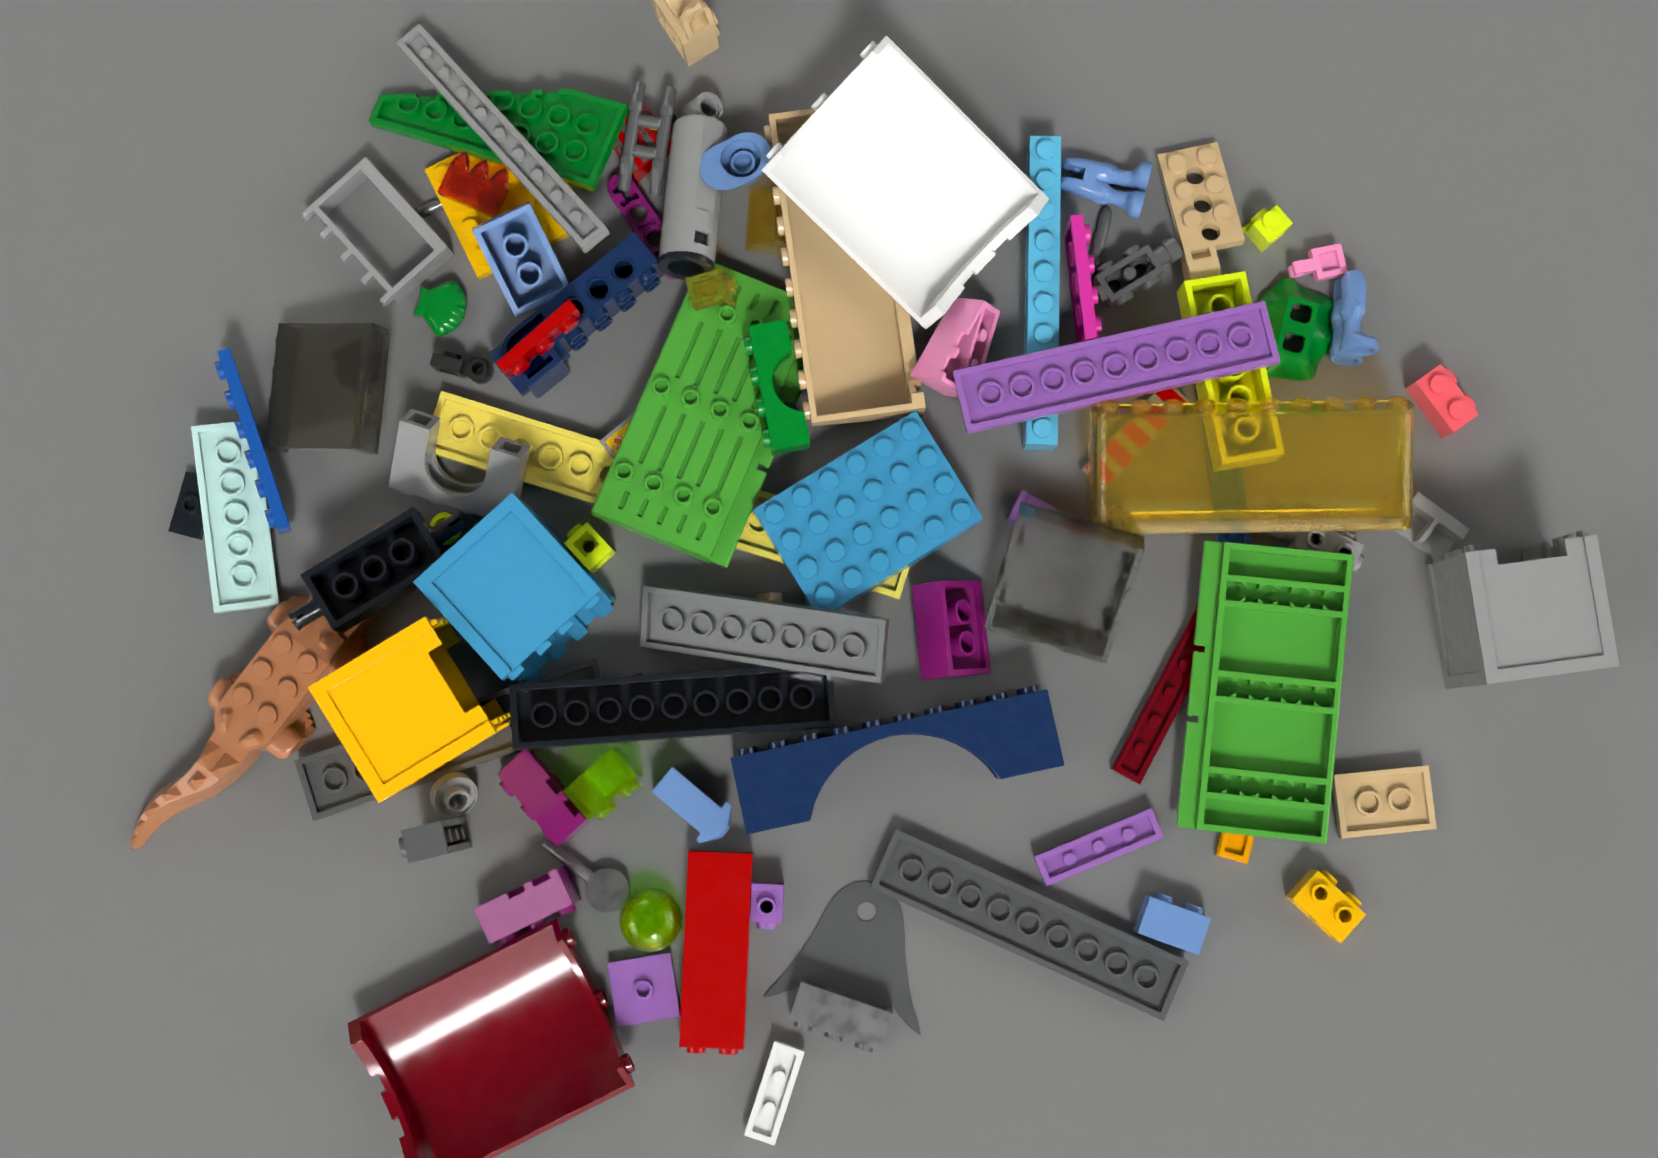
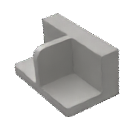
M1419 492L1407 498L1389 523L1390 528L1431 558L1441 555L1444 558L1443 554L1447 553L1455 542L1463 540L1470 530Z

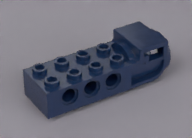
M633 232L510 331L505 339L487 354L496 364L499 359L569 299L578 311L583 313L577 319L579 321L578 325L569 333L564 334L562 332L554 339L555 344L548 352L543 355L538 353L529 361L530 366L524 373L519 376L513 375L510 379L508 378L522 396L531 391L539 399L570 374V370L564 362L571 357L569 354L571 350H580L588 343L589 339L587 337L596 330L601 332L613 322V316L620 311H628L636 304V298L644 291L647 293L651 292L661 283L660 278L663 277V274L658 268V260ZM631 274L629 277L622 279L624 275ZM607 293L605 297L598 298L601 294Z

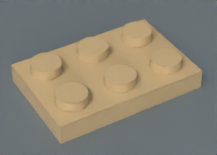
M1429 765L1333 774L1332 789L1338 838L1344 839L1437 829Z

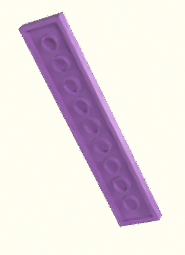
M1261 301L953 371V378L966 433L971 434L1278 365L1281 361L1266 303Z

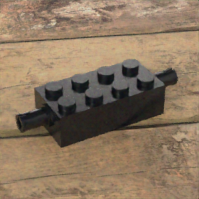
M414 507L410 508L300 574L313 599L296 610L289 612V618L291 620L294 619L292 623L300 631L306 625L324 616L334 631L339 633L346 632L417 589L418 587L413 581L445 553L442 549L443 543L460 532L467 530L466 525L462 522L463 520L459 514L455 512L433 527L431 525L428 526L421 512Z

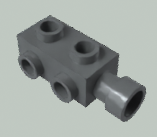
M1169 236L1159 242V246L1154 250L1148 244L1140 248L1139 244H1136L1122 254L1124 259L1114 264L1112 260H1109L1096 269L1098 275L1092 281L1097 286L1098 301L1101 303L1105 302L1108 308L1116 303L1121 307L1135 297L1133 293L1143 287L1147 291L1161 282L1160 277L1165 271L1162 266L1168 262L1173 264L1183 257V252L1178 242L1172 236ZM1134 268H1143L1145 274L1138 276ZM1116 283L1119 290L1113 292L1108 284Z

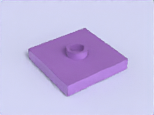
M671 952L607 963L617 1027L681 1016Z

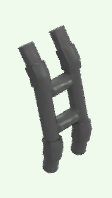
M637 81L634 83L630 99L618 189L630 191L634 158H645L653 160L649 194L661 196L677 90L672 86L664 89L660 117L642 115L646 85L643 82ZM639 127L658 130L655 147L637 145Z

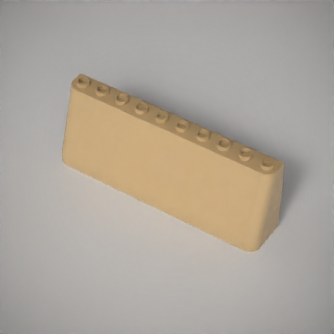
M811 108L768 114L769 125L764 126L765 140L772 144V147L778 142L784 145L815 110ZM772 186L774 205H781L782 216L776 217L778 234L779 236L785 235L786 247H781L783 267L789 266L791 277L785 278L787 297H794L795 308L789 309L791 327H798L799 339L793 341L796 359L802 358L804 370L798 371L800 390L807 389L808 401L802 402L806 420H811L812 426L902 419L914 411H917L919 416H924L926 405L924 392H920L921 379L917 380L910 376L917 364L910 314L778 186Z

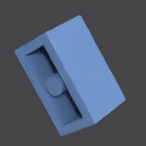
M1155 892L1154 897L1145 894L1133 931L1199 955L1211 918L1203 915L1204 909L1187 902L1184 908L1172 904L1173 897L1159 892Z

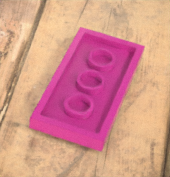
M1083 214L1071 215L1063 232L1076 343L1096 339L1098 335H1102L1100 316L1095 317L1094 305L1098 304V290L1096 285L1092 286L1091 274L1095 271L1094 257L1092 254L1088 255L1087 243L1091 242L1090 225L1084 224Z

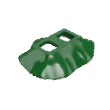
M1285 278L1270 289L1260 300V302L1265 301L1281 361L1278 365L1266 367L1267 375L1271 378L1298 381L1309 380L1316 375L1319 362L1332 344L1333 333L1330 327L1332 302L1328 297L1300 286L1294 279ZM1296 303L1311 308L1308 323L1294 321L1290 318L1293 304ZM1286 333L1303 337L1304 343L1301 353L1287 351L1283 348Z

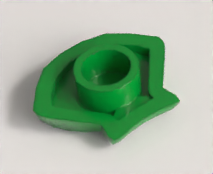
M455 280L447 281L432 289L421 287L419 300L413 316L423 317L436 336L442 337L457 329L462 323L467 309V298Z

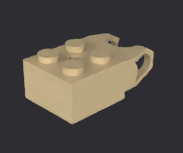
M652 0L656 18L688 67L719 49L717 37L720 35V32L716 26L718 20L705 1Z

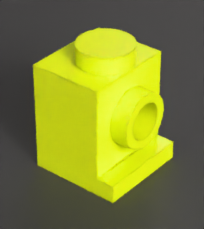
M1276 205L1270 211L1263 208L1242 230L1262 253L1285 234L1293 222Z
M588 522L583 526L580 523L574 526L566 535L568 540L564 542L568 549L592 574L616 553ZM588 541H592L595 545L594 550L591 552L584 551V544Z

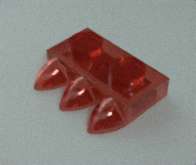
M467 152L456 156L447 169L437 191L438 194L492 218L499 215L509 193L507 189L509 184L507 170L504 168L497 171L488 180L489 166L486 160L477 163L468 172L470 160Z

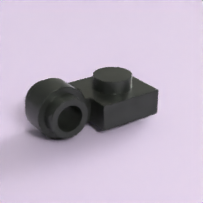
M443 351V355L432 354L430 366L435 371L465 379L467 377L477 384H485L493 377V367L485 358L476 357L469 363H465L461 360V355L453 352ZM484 367V371L481 374H476L478 368Z

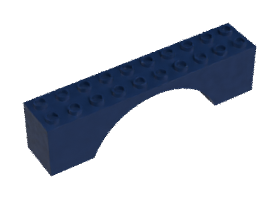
M1038 685L1016 690L1017 696L1009 698L1007 692L986 696V703L976 704L974 698L956 702V709L945 711L944 705L925 709V716L914 718L912 712L896 715L893 717L894 722L882 725L881 719L862 723L863 729L851 732L850 726L831 729L832 736L819 738L818 733L799 736L800 743L788 745V740L785 739L768 743L769 750L757 752L756 746L736 750L737 757L730 759L746 835L810 821L818 794L832 772L857 750L888 737L924 735L949 741L977 757L996 779H1005L1065 766L1048 690L1039 691Z

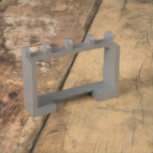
M366 157L304 210L301 215L308 221L317 214L328 226L321 232L320 237L327 241L336 235L348 248L340 257L344 263H348L356 257L369 271L361 279L365 286H368L376 279L384 287L387 293L379 300L383 306H387L394 299L400 303L454 255L449 247ZM367 179L434 250L393 287L389 285L326 216Z

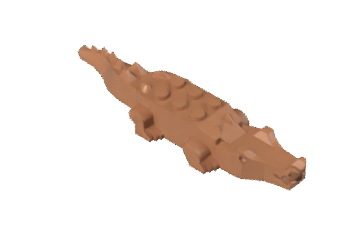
M377 524V526L374 528V530L377 529V528H379L380 526H382V525H384V524ZM312 594L307 599L303 596L298 598L293 595L287 601L280 603L267 619L268 627L272 632L271 636L247 667L242 671L236 669L227 678L222 677L210 690L207 696V703L215 710L214 725L216 729L192 768L184 776L172 781L158 791L144 807L135 824L130 847L134 850L139 849L161 824L175 814L213 798L233 784L254 764L262 752L269 751L279 759H286L296 750H301L316 731V728L312 726L314 720L310 718L311 714L307 712L315 702L308 687L370 649L365 644L367 640L361 637V635L374 622L382 610L344 633L334 631L324 616H321L299 631L292 623L294 619L291 620L288 613L312 600Z

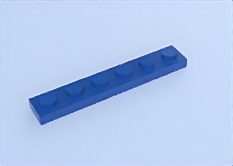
M230 348L219 350L217 353L220 361H216L214 364L220 380H227L230 390L224 393L230 410L237 409L240 420L234 421L239 438L247 439L250 449L244 451L248 465L250 469L256 467L260 479L254 482L260 499L267 498L270 509L264 510L268 524L270 528L276 527L279 534L290 532L292 529Z

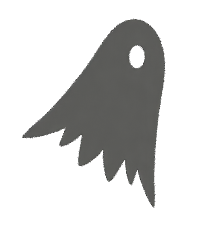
M870 881L852 883L841 889L832 898L815 930L796 959L780 979L767 991L764 997L774 996L799 986L801 979L805 978L869 1001L875 999L877 1004L889 1008L892 1005L904 1022L917 1034L921 1035L908 982L904 919L900 904L896 899L870 888L872 883ZM869 902L875 906L876 915L871 921H863L858 917L857 909L860 904Z

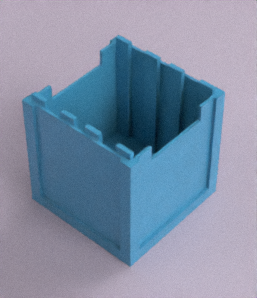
M514 493L507 496L413 581L501 680L508 678L513 681L516 679L519 683L540 677L542 673L539 669L551 658L557 662L568 652L564 646L573 638L576 642H579L589 632L585 627L598 615L604 619L615 609L611 604L616 601L538 514Z

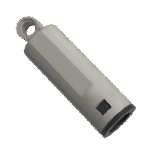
M707 91L700 93L683 107L682 117L678 118L672 127L658 268L664 274L682 280H703L711 277L715 270L722 190H716L708 186L701 179L699 171L704 152L727 140L728 131L724 123L719 120L723 114L721 100L717 95Z

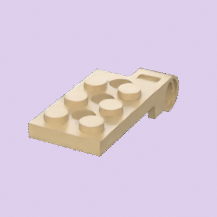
M1218 142L1158 154L1156 158L1179 246L1183 252V257L1180 260L1184 280L1221 275L1216 250L1243 245L1245 237ZM1197 173L1202 177L1203 181L1200 184H1191L1186 179V175ZM1200 200L1206 201L1211 209L1208 212H1199L1195 209L1194 203ZM1213 229L1217 232L1218 238L1209 241L1202 236V231Z

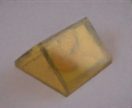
M776 184L749 191L745 252L781 254V247H786L785 235L779 236L776 217L782 216L781 205H774L772 186H777Z

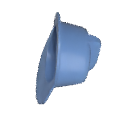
M743 132L711 147L704 152L701 158L699 171L701 179L708 186L716 190H730L741 185L754 183L760 178L763 173L762 169L770 161L766 157L771 150L769 143L759 134Z

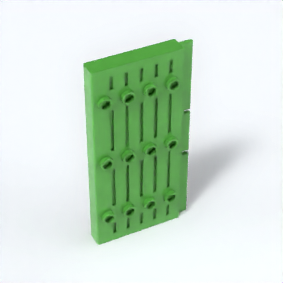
M716 263L714 274L711 277L703 280H692L591 510L592 516L709 564L711 562L724 568L728 567L767 475L766 472L758 470V466L770 468L775 456L772 455L770 447L764 448L761 429L766 428L764 416L758 417L755 398L760 397L758 385L752 386L749 367H754L752 355H746L743 337L748 336V326L786 319L792 354L789 359L777 368L772 382L774 391L783 404L787 403L791 406H796L802 392L800 390L798 371L804 370L802 358L796 359L793 340L799 339L798 327H791L789 309L795 308L794 297H787V292Z
M1204 541L1194 645L1205 646L1204 652H1193L1187 715L1198 716L1197 722L1186 721L1176 827L1327 844L1354 560L1353 554Z

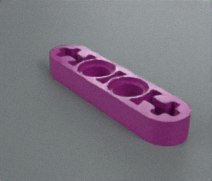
M620 174L613 176L607 184V191L611 200L632 231L658 260L656 255H659L660 246H650L647 243V238L653 232L661 233L662 222L633 180H631L630 191H627L632 201L627 204L621 193L615 195ZM636 207H643L647 210V217L642 222H635L630 218L631 211ZM662 272L666 278L677 280V278L670 277Z

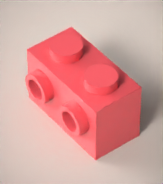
M1440 364L1405 388V390L1443 439L1474 419L1479 413L1475 410L1476 404L1468 394H1463L1457 386L1455 375L1448 368H1444Z

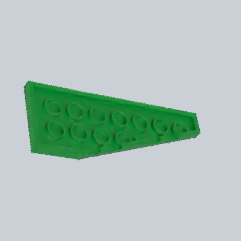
M543 89L531 90V93H512L511 90L482 91L566 184L595 192L628 115L629 109L627 104L574 89H559V92H544ZM417 93L380 94L368 120L374 128L504 165L440 93H436V96H418Z

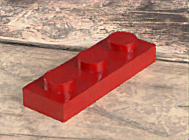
M568 299L499 359L496 364L509 379L513 375H521L529 368V361L538 353L543 355L548 352L555 344L554 339L562 332L564 334L569 333L578 325L579 321L577 319L581 317L580 312Z

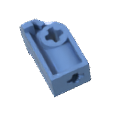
M674 767L667 772L651 791L700 832V835L696 838L699 843L722 838L730 829L732 806L726 802L721 808V806Z

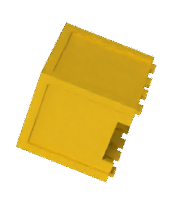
M427 616L421 618L308 687L378 803L404 790L511 724L508 719L511 717V712L505 714L496 699L481 707L447 649L459 643L460 640L452 629L451 623L444 616L438 619H428Z

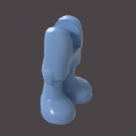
M1066 158L1063 169L1084 177L1083 180L1061 177V189L1070 194L1091 200L1096 205L1112 204L1124 209L1129 217L1138 220L1153 163L1142 161L1134 170H1122L1108 162H1098L1082 158ZM1117 184L1135 191H1120L1110 187L1109 185Z
M1358 270L1348 271L1334 283L1333 310L1331 315L1334 333L1330 347V360L1337 366L1352 367L1360 365L1364 361L1363 356L1373 355L1379 351L1377 338L1362 332L1361 321L1366 312L1367 285L1364 274Z

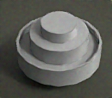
M452 772L440 777L433 784L430 791V803L435 811L444 818L461 817L471 810L478 798V789L468 775L461 772Z

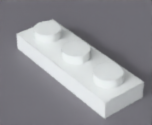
M774 1040L744 1133L745 1136L775 1146L805 1053L804 1049Z

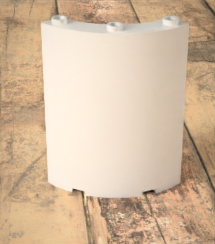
M886 35L878 45L872 41L860 53V56L863 58L861 63L829 97L823 93L813 103L811 108L815 112L784 145L778 142L769 151L766 157L770 161L764 166L762 171L920 325L927 329L946 313L952 303L965 289L963 285L972 274L977 275L996 255L994 251L1007 238L1011 240L1037 217L1049 198Z

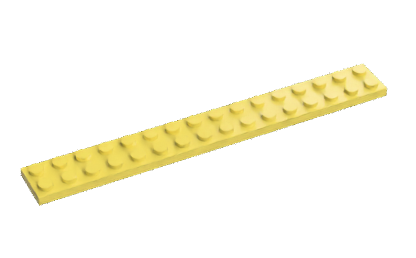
M444 391L440 393L433 416L441 418L435 449L436 456L486 471L490 449L500 437L531 446L523 483L593 505L614 460L598 439ZM760 490L735 549L784 564L753 513L754 508L776 496L775 494ZM910 567L875 587L871 592L899 600Z

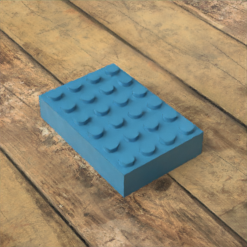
M914 411L753 509L754 516L811 607L840 610L974 528L983 520L981 513L917 411Z

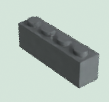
M466 817L440 820L401 830L402 838H399L401 854L404 858L407 857L408 863L473 847Z

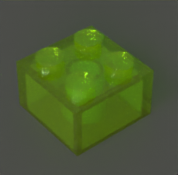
M610 748L563 792L588 820L597 818L601 820L608 817L618 807L614 802L621 796L628 798L642 786L638 781L643 775L619 748Z

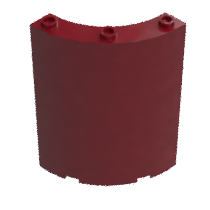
M557 918L347 1023L350 1046L358 1055L370 1076L372 1077L376 1074L379 1076L385 1088L381 1092V1096L391 1119H399L404 1136L400 1137L399 1141L404 1158H494L635 1086L631 1074L636 1070L630 1055L628 1053L624 1054L606 1010V1007L609 1006L608 999L602 988L596 989L582 959L574 947L577 945L571 929L569 927L564 929Z

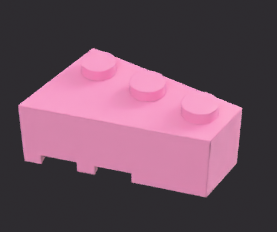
M956 298L942 317L910 376L917 380L921 379L922 383L944 396L958 398L953 371L985 364L1000 311L984 300Z

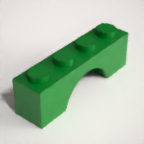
M786 319L748 326V336H744L743 341L746 355H752L754 367H749L752 386L758 385L760 397L755 398L758 417L764 416L766 428L761 429L764 448L770 447L772 455L809 449L810 438L805 413L791 409L783 404L777 397L772 382L777 368L789 359L792 354Z

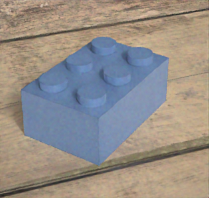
M530 201L472 227V232L515 317L546 303L570 284Z

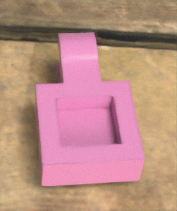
M1341 243L1311 249L1307 252L1309 259L1292 262V266L1287 267L1289 278L1295 279L1313 273L1315 282L1342 277L1348 272Z

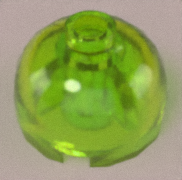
M646 888L636 891L625 901L620 910L619 926L622 936L629 945L640 951L656 952L666 949L677 939L682 930L683 916L681 906L672 894L663 889Z

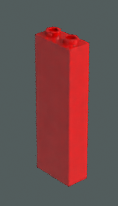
M688 851L679 1047H687L686 1052L706 1053V1048L719 1049V1054L736 1055L738 1050H744L751 926V884L753 881L754 852Z

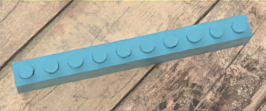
M1030 136L1026 147V176L1049 200L1039 215L1025 226L1024 355L1059 347L1061 136ZM1058 414L1023 422V450H1055L1058 445Z

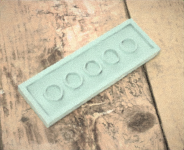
M234 422L191 426L214 613L278 606L280 602L271 531L264 510L268 509L266 497L260 499L254 482L260 479L256 467L250 469L244 453V451L250 449L247 439L239 438Z

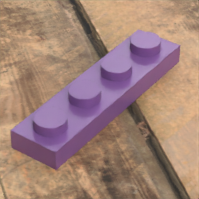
M1148 808L1033 857L1045 886H1049L1160 840L1164 836L1152 808Z

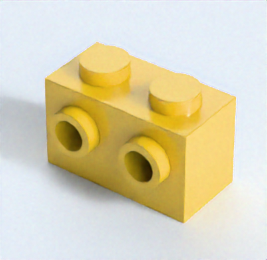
M1310 869L1285 897L1333 941L1342 943L1366 916L1359 908L1362 903L1348 891L1343 894L1335 886L1338 881L1326 870L1323 869L1320 872Z

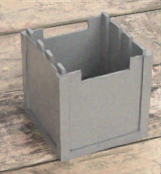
M1586 529L1577 531L1575 538L1573 534H1567L1552 539V547L1550 541L1541 542L1539 550L1521 552V562L1498 565L1495 548L1474 551V545L1463 547L1464 553L1462 549L1443 554L1444 560L1442 555L1433 557V564L1426 565L1446 689L1620 666L1597 534L1588 535Z

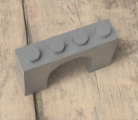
M410 409L399 420L389 480L390 488L399 490L400 493L405 495H416L428 499L433 504H444L457 508L465 514H476L483 517L489 514L511 493H514L518 498L521 497L530 445L500 437L490 449L485 480L473 484L462 483L448 476L440 467L436 458L435 449L441 418Z

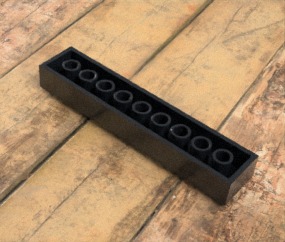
M775 667L509 685L512 747L515 751L822 729L837 726L833 676Z

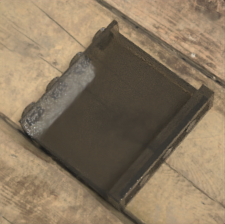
M278 323L268 422L265 431V447L282 452H288L289 449L347 450L359 451L365 454H378L391 330L375 323Z

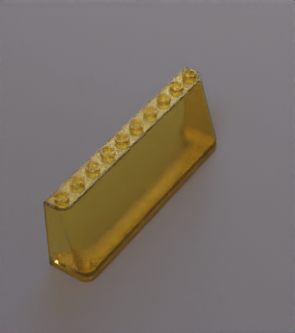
M1361 396L1357 397L1356 401H1344V399L1339 397H1327L1324 401H1312L1309 398L1297 397L1293 398L1292 402H1280L1275 398L1260 399V402H1247L1244 399L1234 398L1229 399L1228 403H1215V401L1210 399L1196 400V403H1183L1180 400L1170 399L1165 400L1163 404H1151V402L1146 400H1135L1131 404L1105 401L1100 402L1099 405L1091 406L1087 514L1092 525L1105 528L1106 535H1112L1113 531L1124 534L1406 530L1412 526L1414 404L1406 397L1391 396L1388 400H1376L1373 397Z

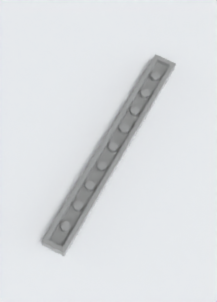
M420 24L396 42L403 54L585 254L610 234L607 227Z

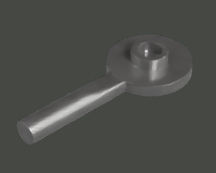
M548 838L546 839L541 848L587 882L585 895L592 908L602 913H612L620 910L627 903L630 896V884L622 872L613 868H603L594 872L564 848L556 846Z

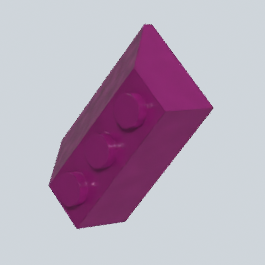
M982 580L935 581L912 585L921 680L991 674Z

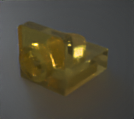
M722 268L686 278L691 306L695 311L725 302L729 306L736 305L737 283L734 277L727 274Z

